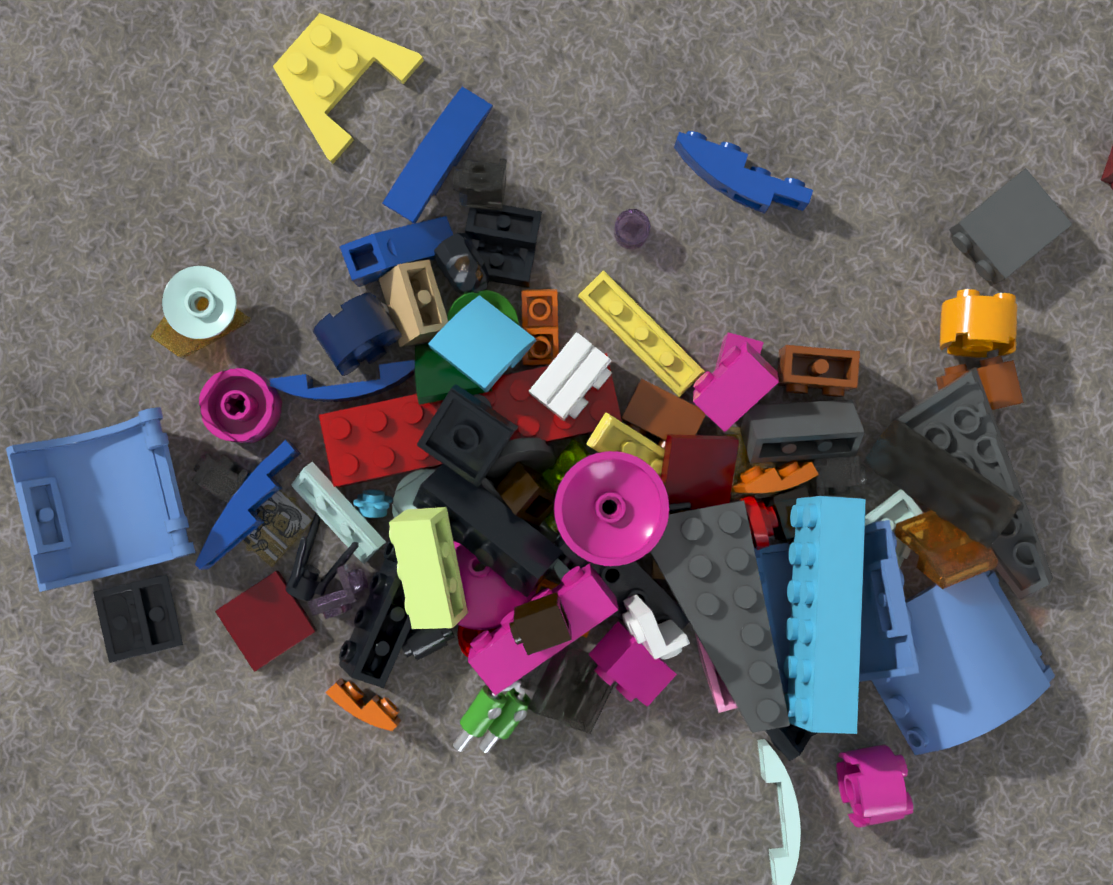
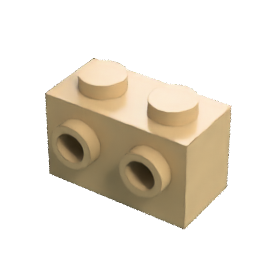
M430 260L398 264L379 278L390 317L402 334V337L398 340L400 347L430 342L449 322Z

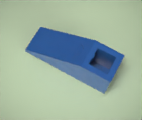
M447 216L374 233L339 247L352 281L358 287L379 280V278L398 264L434 260V250L443 240L452 236L453 232Z

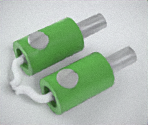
M517 680L503 690L508 691L506 695L501 691L496 696L487 685H484L460 720L463 730L453 743L454 748L463 752L473 737H482L487 729L489 732L479 745V748L485 753H490L499 738L508 739L519 722L526 717L527 711L532 705L530 697L520 687L522 682Z

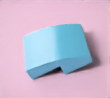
M479 295L460 310L433 337L428 345L487 393L509 366L512 369L536 342V338Z

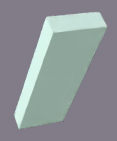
M313 461L302 469L291 484L292 487L348 548L353 542L359 543V547L353 554L365 564L378 552L386 541L336 487H333V483Z

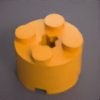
M974 289L957 291L956 298L946 300L941 305L939 348L943 350L947 347V353L950 355L973 358H987V352L992 350H998V356H1005L1015 352L1018 307L1016 296L1010 293L980 296V292Z

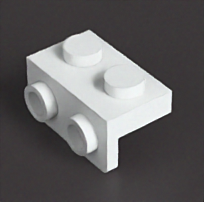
M637 595L623 600L627 612L623 613L622 617L630 635H634L637 643H642L654 659L672 658L682 652V647L690 644L687 635L672 620H667L657 625L652 611Z

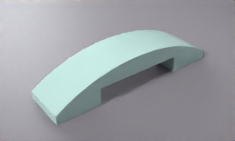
M765 739L758 740L761 777L766 783H777L783 848L769 849L772 885H791L800 850L801 828L798 803L785 766Z

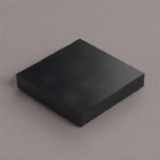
M455 384L424 431L417 446L478 488L518 426Z

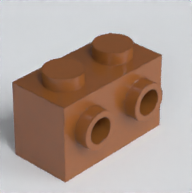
M785 345L779 349L777 370L779 383L776 385L786 386V392L808 394V388L822 389V395L844 397L845 391L857 388L860 351Z
M641 379L621 419L627 422V426L644 437L646 433H649L659 438L657 445L665 449L667 434L696 435L706 414L699 407Z

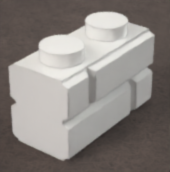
M576 332L531 387L529 394L561 420L565 421L569 415L576 419L588 404V401L583 398L592 386L599 390L612 374L607 369L612 360Z

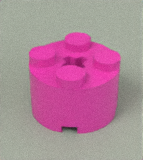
M235 368L216 373L205 383L199 396V406L205 427L216 437L236 443H255L267 437L278 424L282 400L277 389L270 386V381L267 378L247 369ZM238 400L244 401L246 406L243 413L239 412V408L235 405Z
M885 744L839 753L838 757L843 759V762L836 763L839 792L843 804L849 802L854 813L847 815L854 826L860 828L903 819L905 815L913 813V802L910 794L906 791L904 777H907L908 774L907 764L901 754L894 755L892 750Z

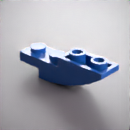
M687 131L686 134L678 133L674 148L684 162L700 178L728 198L764 214L770 207L771 201L801 211L808 206L813 190L806 188L804 182L794 178L781 180L771 177L770 171L760 167L744 168L748 154L741 152V148L735 144L721 142L719 145L706 141L707 137L694 131Z

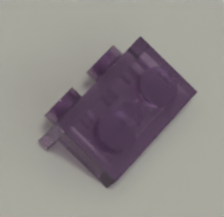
M355 562L337 567L343 589L308 601L312 616L323 613L325 619L343 614L352 609L350 603L365 597L364 589L368 588V581L363 568L357 569Z

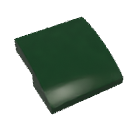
M428 343L415 345V380L419 405L444 400L455 384L471 395L485 393L483 389L433 351Z

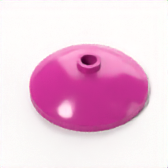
M604 451L583 458L565 474L556 492L554 516L561 537L578 556L598 565L620 566L642 558L657 545L667 526L669 500L661 478L649 464L628 453ZM606 500H613L616 504L614 512L610 514L605 513L602 509V505Z
M453 541L468 614L457 625L473 630L498 628L501 626L500 622L512 612L514 607L530 602L535 596L538 586L528 597H525L518 590L512 589L505 579L490 567L486 566L480 572L474 571L475 566L480 563L476 556L462 544Z

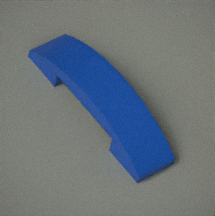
M415 360L379 364L380 379L314 388L312 377L302 374L270 379V386L287 394L308 400L323 402L353 401L381 394L402 384L415 374Z

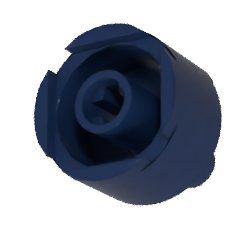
M370 292L356 296L340 305L343 309L334 317L329 313L313 329L318 342L342 376L353 372L360 366V362L364 360L368 364L374 363L387 353L384 347L395 343L402 337V334L381 302Z

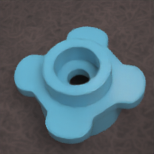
M369 489L364 490L363 494H358L353 505L358 507V512L364 517L380 518L387 515L389 503L393 502V498L385 496V492L381 490Z

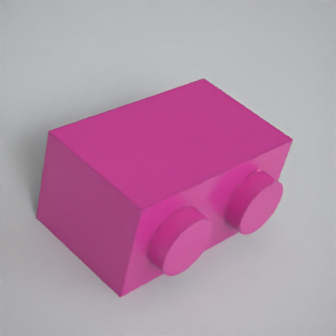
M747 341L740 348L736 345L730 348L720 360L722 365L713 373L710 371L705 372L693 386L695 388L693 391V402L724 432L779 383L778 372Z
M617 622L588 654L598 665L594 671L607 684L611 686L616 681L618 684L615 688L627 700L632 702L637 698L647 707L677 675L661 658L654 659L643 644H638L634 635H630L628 629L620 622Z

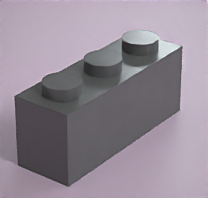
M852 399L754 405L744 414L740 428L750 463L856 456L865 433Z

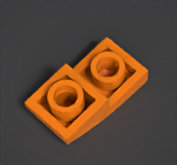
M557 289L522 290V328L536 338V342L523 356V365H550L559 354Z
M793 460L779 467L777 471L775 468H760L757 465L743 472L740 475L742 481L732 486L735 493H770L797 486L819 474L812 462H797V460Z
M341 678L325 692L345 711L375 727L393 731L401 722L397 716L400 711L389 698L384 697L381 699L376 694L366 704L362 700L364 697L363 692L351 680L346 683Z

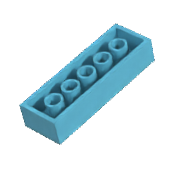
M829 496L797 498L796 505L792 506L790 513L791 526L795 527L794 542L789 547V562L793 565V575L787 587V597L791 603V618H788L786 622V637L790 640L789 656H786L784 662L785 677L788 678V694H785L784 698L789 723L810 732L857 734L866 499Z

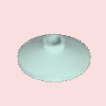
M192 266L179 271L166 285L162 298L163 312L167 322L175 331L192 339H207L220 334L233 320L237 306L236 294L231 282L221 272L207 266ZM202 298H207L209 302L208 308L204 311H199L197 307L198 301Z

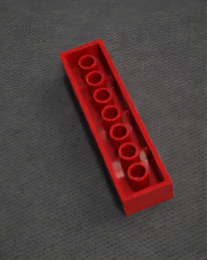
M548 366L502 375L492 386L491 392L480 393V395L488 399L493 410L518 426L510 440L540 438L545 440L546 443L592 434L605 412L622 422L612 374L599 390L592 386L583 398L588 401V404L576 419L569 415L565 421L561 420L529 394L531 387ZM417 394L320 414L319 419L333 487H344L410 473L420 469L441 466L443 463L419 448L417 443L444 400L419 405Z

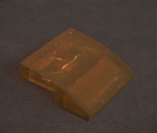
M951 503L896 523L895 536L919 555L916 568L942 589L996 568L999 561L980 531Z

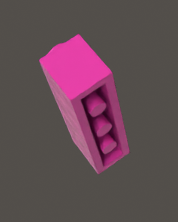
M590 563L582 569L579 566L571 569L562 577V583L552 590L549 588L541 590L531 600L533 601L558 592L571 624L572 640L527 655L523 643L517 645L510 630L509 623L514 620V610L500 622L501 626L491 633L486 630L472 640L468 662L495 696L618 611L616 596Z

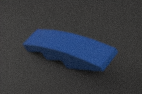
M461 87L422 140L382 204L415 224L433 194L436 196L453 166L456 167L493 105L466 88Z
M284 440L255 468L232 496L211 529L196 560L195 565L199 570L211 568L264 523L255 511L282 489L274 476L301 454L291 442Z

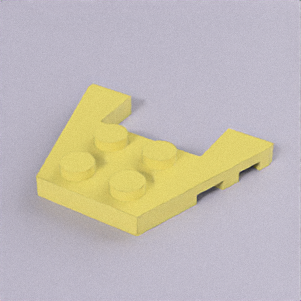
M319 13L273 65V68L327 159L334 164L354 139L328 117V113L374 61L404 84L422 64L424 59L417 52Z

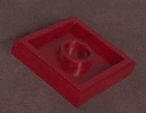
M667 434L661 480L666 488L669 504L690 502L692 507L688 510H696L730 503L739 439L734 436Z
M278 570L215 611L254 672L317 631L297 598L286 592L287 583Z

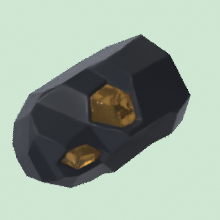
M456 233L443 240L434 250L435 261L453 289L462 295L487 290L490 278L484 260L467 234Z

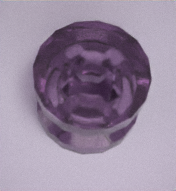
M637 209L623 211L617 217L614 226L616 242L625 249L634 250L640 248L646 243L650 233L651 224L649 218L644 212Z

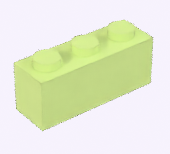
M447 507L407 509L389 522V537L394 545L398 561L397 574L402 581L405 594V611L410 617L412 629L453 628L468 614Z

